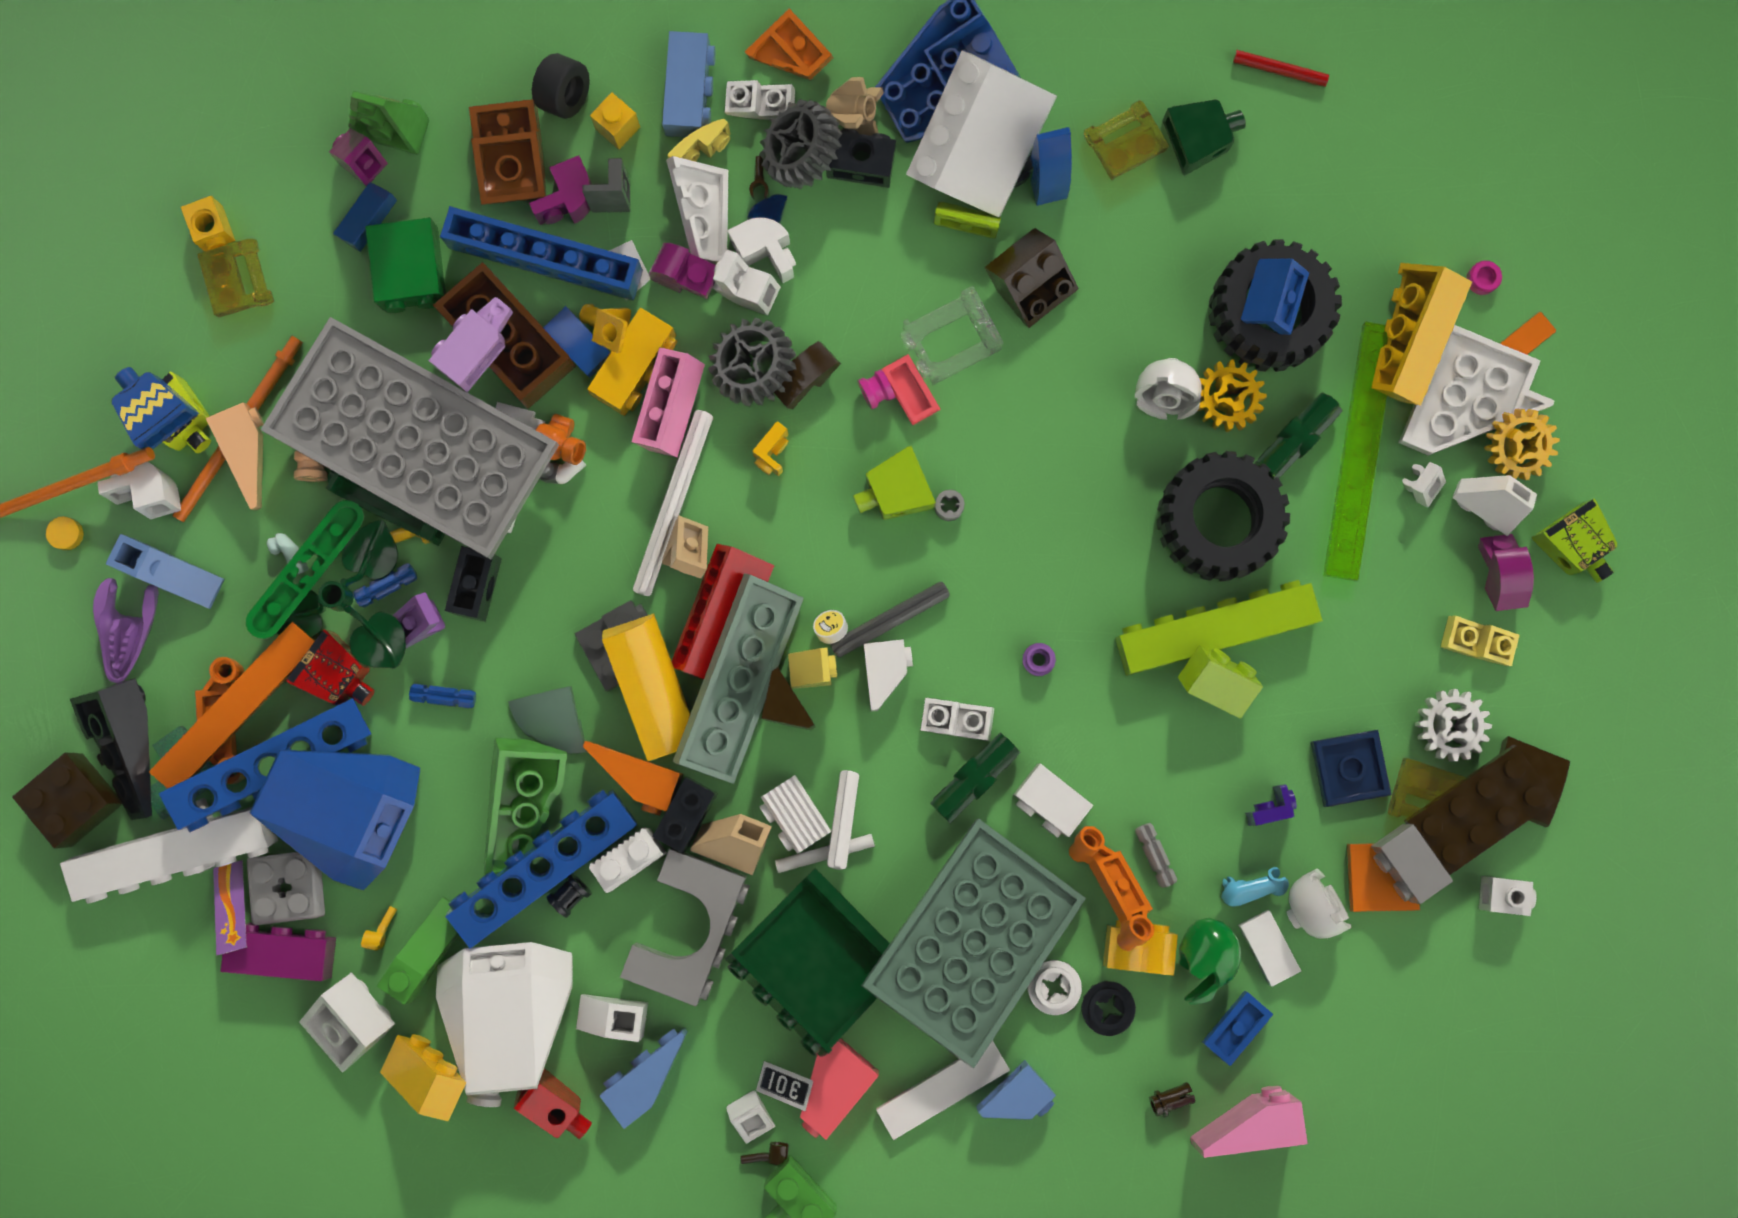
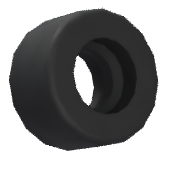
M559 53L550 54L544 58L537 67L532 82V99L536 107L563 119L572 118L584 105L589 91L590 79L586 66Z

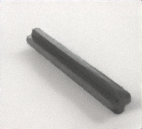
M943 582L936 583L846 633L840 641L830 644L833 652L837 657L848 654L947 599L950 595L949 590Z

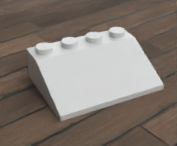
M961 51L906 175L942 193L996 217H1000L1032 151L1036 135L1040 134L1057 95L971 53Z

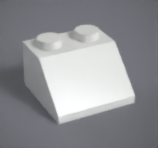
M352 972L324 992L299 1021L342 1073L382 1039L396 1024L391 1019L389 1011L384 1006L378 1004L369 993L366 984L357 979Z

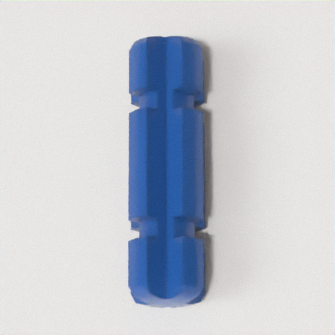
M406 563L397 568L398 571L396 573L392 571L386 577L370 582L369 587L362 586L354 591L355 601L361 608H365L374 603L373 599L380 600L401 589L402 584L407 586L417 580L415 569L411 564Z
M412 684L409 700L420 703L427 701L429 704L454 707L458 704V707L473 708L476 702V692L464 689L458 691L456 688L429 686L427 688V685Z

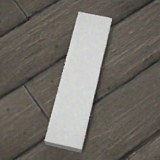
M992 1040L975 1068L969 1067L958 1059L877 1107L876 1111L892 1139L895 1140L1007 1073L1010 1069Z

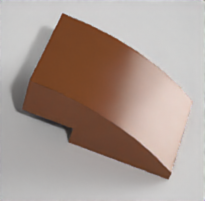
M533 99L469 107L473 133L471 141L481 205L545 197L546 181L538 107H536Z

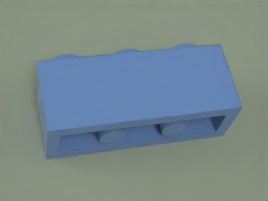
M669 31L662 121L666 136L687 137L702 126L711 123V108L706 107L707 96L712 97L713 77L709 76V66L715 65L716 51L715 46H710L708 33Z

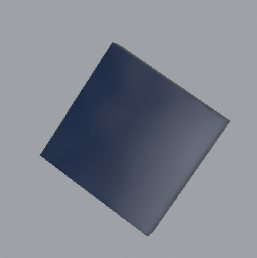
M1378 730L1311 742L1324 807L1392 795Z

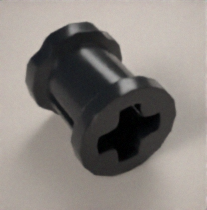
M573 873L567 877L568 880L554 894L550 893L546 897L551 906L565 918L571 914L570 910L584 897L588 898L592 894L586 884Z

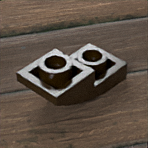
M817 341L792 360L796 365V369L787 372L792 377V381H784L782 383L785 392L776 390L773 393L787 408L794 409L813 386L821 387L841 363L822 342Z

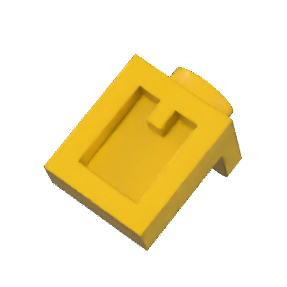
M778 421L752 451L753 456L757 459L754 464L767 475L773 472L780 476L783 472L782 466L771 458L772 454L778 456L789 442L786 439L788 429Z

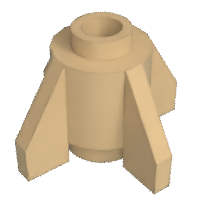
M851 77L833 91L826 102V108L831 111L839 125L847 129H854L859 134L872 136V134L878 133L876 122L873 119L876 113V102L884 94L883 88L871 87L866 89L863 77Z

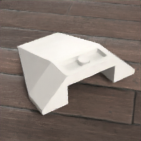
M533 942L475 947L471 949L465 948L437 966L436 1000L459 1074L466 1081L464 1087L466 1095L537 1089L573 987V955L571 952Z

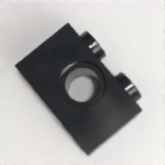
M840 129L842 135L838 141L842 147L835 150L838 159L832 160L829 164L831 171L826 170L827 178L890 188L896 140L882 133H874L870 136L859 134L854 129ZM864 151L870 157L860 161L854 158V154Z
M461 546L445 611L453 615L486 622L502 558L494 554L490 560L469 547Z
M685 777L652 837L680 853L686 852L718 793L690 777Z

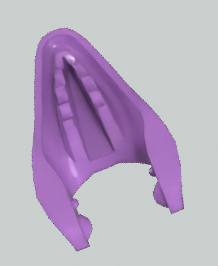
M105 579L96 591L93 600L94 621L100 640L104 671L111 682L119 683L128 677L145 645L153 626L158 604L159 591L158 587L154 585L147 586L144 591L142 617L125 616L115 609L118 588L115 579Z

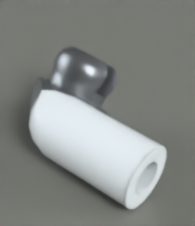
M583 461L578 465L567 462L564 464L549 462L539 479L545 483L565 484L580 472L586 464Z

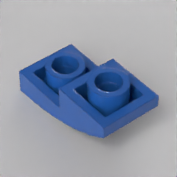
M566 306L543 327L589 378L602 367L611 353L607 348L592 341L593 334Z

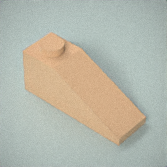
M242 402L206 418L249 508L256 511L262 508L263 433L260 427L264 425V422L256 407L250 409L249 405Z

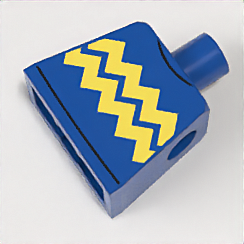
M127 367L119 371L115 376V380L123 390L115 395L111 402L131 441L138 448L150 447L154 449L199 414L192 405L165 381L151 372H146L139 377L132 367Z

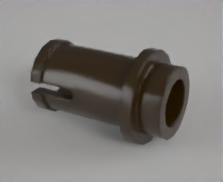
M1185 1082L1180 1086L1161 1093L1159 1090L1154 1091V1095L1150 1096L1149 1100L1157 1117L1160 1115L1167 1117L1169 1116L1168 1112L1194 1104L1195 1096L1187 1094L1193 1092L1189 1083Z

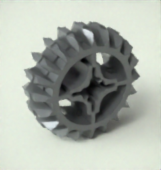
M799 99L797 104L789 102L787 110L779 109V116L776 119L770 118L772 122L770 128L764 129L766 138L760 141L764 148L759 154L764 160L762 166L768 171L767 174L772 179L785 187L802 189L804 185L812 187L814 178L822 180V173L825 170L831 171L829 166L831 161L838 159L835 150L842 147L838 141L842 135L838 128L839 122L829 109L812 100L804 101Z
M754 318L752 323H750L748 320L742 319L740 328L735 324H730L731 332L728 335L720 332V336L723 339L721 344L712 343L713 348L717 351L716 354L709 355L710 361L714 364L708 368L714 376L712 379L713 384L720 388V393L724 397H730V400L735 404L742 402L745 406L750 407L754 401L757 405L763 406L764 397L775 401L773 392L776 390L785 392L782 383L784 381H792V377L787 372L796 369L795 363L791 361V359L796 357L795 351L790 348L793 345L791 339L785 336V332L780 327H775L768 320L763 323L759 318ZM755 341H766V342H768V343H766L765 345H762V344H759V345H757V346H750V345H749V343H752V342H755ZM752 359L755 361V362L753 363V366H754L755 370L750 367V366H752V365L750 364L751 361H752ZM749 378H754L756 380V382L750 384L736 383L741 379L743 381Z

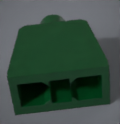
M1216 99L1170 107L1167 109L1162 120L1183 175H1187L1227 153L1234 143L1233 132L1246 127L1245 118L1241 110L1225 114L1220 101Z

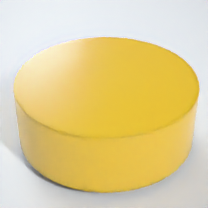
M65 516L53 519L46 529V538L49 544L61 550L76 548L80 545L84 536L81 524Z

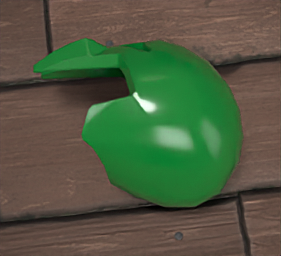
M1212 918L1199 919L1188 928L1179 946V965L1189 970L1192 975L1199 979L1207 977L1185 996L1184 1000H1192L1189 1002L1190 1005L1202 1004L1213 1000L1216 991L1232 981L1238 972L1241 963L1239 940L1232 929L1223 921Z

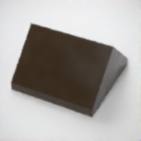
M779 668L774 669L770 677L762 719L811 731L816 727Z

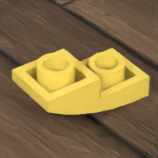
M723 118L702 126L680 141L667 154V157L675 156L696 162L701 150L711 158L716 151L721 152L729 143L731 135L729 123Z
M1448 616L1441 648L1484 661L1512 666L1520 635L1493 625H1482L1458 616Z

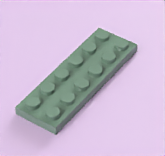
M744 573L674 756V763L734 784L765 703L771 673L779 666L803 602V597Z

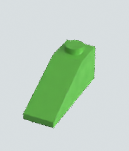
M442 897L402 948L377 984L378 988L403 1005L417 998L459 935L445 917L447 911L451 908L448 905L450 900Z

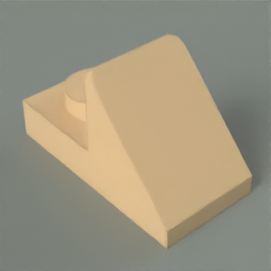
M678 515L665 549L662 563L684 574L701 579L707 570L708 526Z

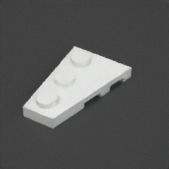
M672 156L666 159L690 253L716 265L723 258L727 249L728 170Z

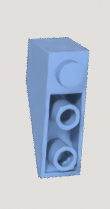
M123 534L119 535L106 561V565L211 609L225 580Z
M673 1028L658 1040L661 1046L650 1054L646 1049L630 1062L633 1065L631 1070L624 1075L619 1070L603 1083L606 1089L599 1096L623 1129L647 1112L655 1103L688 1032L686 1028H683L678 1033Z

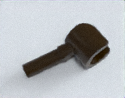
M761 156L755 157V181L751 183L749 188L753 199L754 189L758 186L765 188V199L769 196L768 185L764 182L763 159Z
M770 1142L769 1153L741 1155V1164L763 1161L779 1165L787 1159L789 1145L784 1142Z

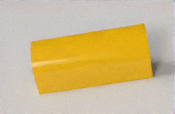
M651 614L603 630L602 641L647 762L676 752L689 720L690 711L655 615Z

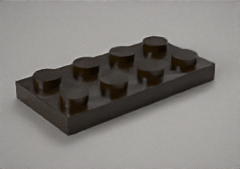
M1512 745L1412 814L1404 822L1406 824H1414L1445 870L1451 875L1555 803L1556 799L1519 747Z

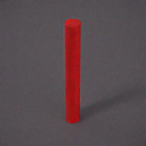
M1236 50L1233 63L1326 87L1330 75L1241 50Z

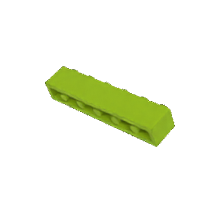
M1296 580L1280 585L1281 591L1269 594L1267 588L1249 593L1250 600L1238 603L1236 597L1217 602L1218 608L1206 611L1205 606L1185 611L1187 616L1185 618L1174 620L1173 615H1168L1155 619V626L1143 629L1141 623L1122 628L1123 635H1119L1115 640L1125 674L1128 676L1189 659L1199 645L1210 651L1213 648L1222 650L1319 623L1323 620L1312 583L1301 585L1300 581Z

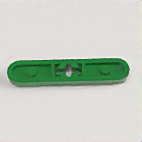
M349 500L336 503L252 607L246 617V627L252 636L259 639L270 638L287 621L361 527L364 514L362 508L357 503ZM313 555H317V559L311 568L315 572L312 577L305 575L297 584H294L293 580L299 572L296 564L299 561L305 564Z

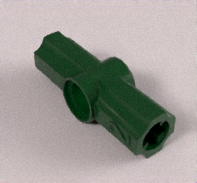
M1324 392L1320 393L1299 417L1296 415L1276 436L1278 439L1264 451L1254 464L1260 466L1264 463L1271 469L1267 474L1272 480L1277 477L1280 478L1298 458L1301 459L1320 440V434L1343 411L1339 403L1331 395H1327Z
M1000 732L976 757L972 756L954 774V779L933 798L930 804L951 823L974 799L978 800L997 781L996 777L1021 752Z

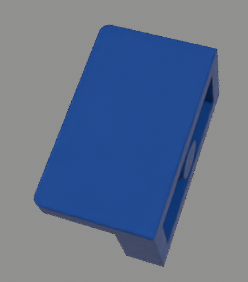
M1259 259L1241 320L1245 323L1267 324L1279 334L1291 335L1309 272L1294 259Z

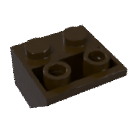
M1036 228L1032 229L985 266L998 293L1028 328L1079 289L1056 241Z

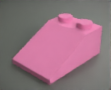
M1281 1086L1261 1088L1262 1093L1251 1094L1190 1137L1191 1144L1204 1158L1306 1145L1308 1142L1302 1102L1286 1090H1282Z

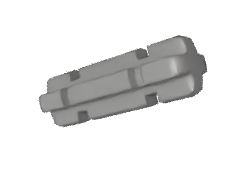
M1146 823L1136 828V835L1139 841L1144 844L1142 848L1152 870L1157 873L1155 877L1159 886L1165 888L1176 883L1177 877L1173 869H1170L1168 866L1170 862L1160 840H1156L1155 836L1157 833L1151 823Z

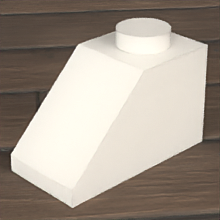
M904 639L864 644L871 712L879 710L907 675V667L913 666L911 647H904Z

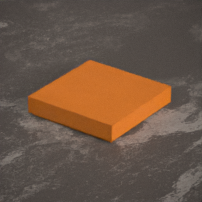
M1375 843L1347 844L1350 911L1420 910V904L1412 903L1409 900L1404 901L1393 887L1396 881L1389 872H1383L1373 858L1376 853L1371 847Z

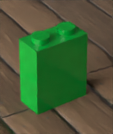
M428 217L365 226L374 302L387 313H400L405 311L406 307L418 306L421 309L435 308L433 305L446 294L439 231L433 220Z

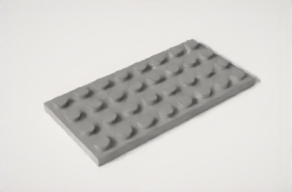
M332 317L328 319L261 428L266 434L490 560L559 446L556 441Z

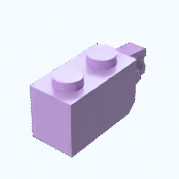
M494 297L477 313L471 309L467 315H461L453 325L454 331L446 340H441L435 345L431 352L432 357L428 361L461 389L468 392L505 348V340L501 331L512 315V310L500 299Z

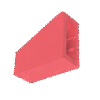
M842 1038L831 1048L832 1051L823 1057L817 1054L810 1080H813L808 1104L806 1111L801 1110L800 1118L804 1121L801 1125L815 1138L821 1135L827 1140L879 1076V1070Z

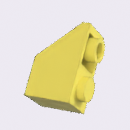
M828 648L788 654L792 689L830 686L831 678L837 677L835 655H829Z

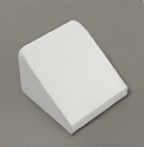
M755 1090L729 1104L726 1108L730 1122L746 1144L775 1127L772 1118Z

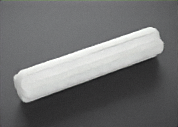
M849 770L841 771L839 775L827 866L837 870H843L847 867L859 774Z

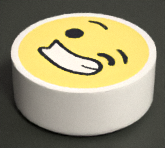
M828 610L821 613L815 619L813 629L821 642L832 644L840 641L846 635L848 624L841 612Z

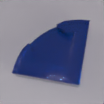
M772 195L755 204L748 214V220L752 218H768L780 224L788 200L787 195Z

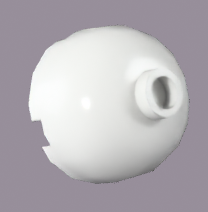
M1168 358L1149 364L1139 376L1135 391V398L1138 399L1137 406L1146 414L1159 419L1167 420L1166 413L1171 415L1178 414V419L1192 416L1200 407V378L1194 368L1178 359Z
M1318 868L1303 875L1291 887L1288 897L1291 909L1287 911V915L1296 929L1302 927L1307 934L1315 938H1330L1350 929L1351 924L1344 922L1349 919L1348 914L1332 885L1324 887L1320 881L1325 876Z

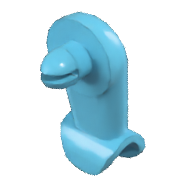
M1277 867L1270 868L1268 876L1250 881H1235L1234 878L1229 876L1227 880L1225 878L1222 880L1224 891L1221 898L1229 906H1241L1269 894L1282 896L1287 892L1289 882L1286 877L1278 879L1280 870Z

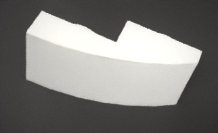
M758 80L727 81L725 113L727 115L764 120L776 119L779 116V109L787 110L788 103L795 102V88L792 84L761 85Z
M925 698L921 731L990 741L995 708Z

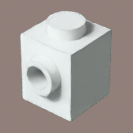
M1481 876L1480 910L1531 916V909L1536 904V891L1533 889V882Z

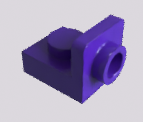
M1286 784L1273 786L1277 806L1274 805V801L1254 804L1255 811L1246 813L1248 826H1258L1295 817L1293 810L1297 808V803L1293 791L1288 790Z

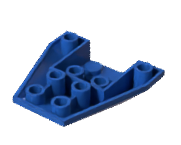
M948 0L940 5L875 86L883 88L884 94L880 99L906 143L923 138L961 51L971 53L1020 77L995 31L975 0Z
M279 750L250 814L329 878L364 891L386 868L414 808L420 767L393 756L382 754Z

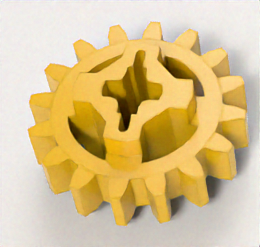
M1230 360L1224 368V365L1219 361L1214 365V371L1210 368L1204 371L1203 375L1206 379L1200 378L1202 389L1201 402L1197 411H1205L1206 414L1202 418L1203 422L1208 421L1210 418L1214 420L1213 429L1215 430L1220 424H1224L1226 432H1230L1234 424L1239 431L1243 430L1246 427L1245 420L1252 424L1257 419L1254 413L1260 414L1264 410V407L1258 402L1264 401L1267 398V394L1259 392V389L1265 383L1264 381L1256 382L1254 380L1258 373L1257 370L1251 373L1246 372L1247 363L1245 362L1239 368H1236L1234 360ZM1215 380L1217 390L1213 395L1209 396L1210 386ZM1226 391L1228 394H1239L1234 400L1232 398H1221ZM1250 396L1249 407L1244 412V399ZM1216 409L1226 413V415L1219 413Z
M1516 408L1514 415L1504 412L1502 414L1504 422L1494 421L1492 425L1496 429L1495 433L1486 434V437L1492 440V444L1484 448L1486 451L1493 452L1488 462L1498 464L1495 469L1497 473H1506V476L1510 475L1515 479L1519 477V479L1529 480L1531 474L1541 476L1542 470L1540 467H1551L1552 463L1548 460L1549 456L1558 455V451L1552 449V445L1560 442V438L1552 437L1551 435L1557 429L1556 425L1547 424L1549 417L1547 415H1538L1537 410L1528 409L1525 411V409ZM1528 423L1527 425H1522L1519 429L1514 428L1518 424ZM1525 459L1530 460V462L1524 465L1516 466L1518 463L1522 464Z

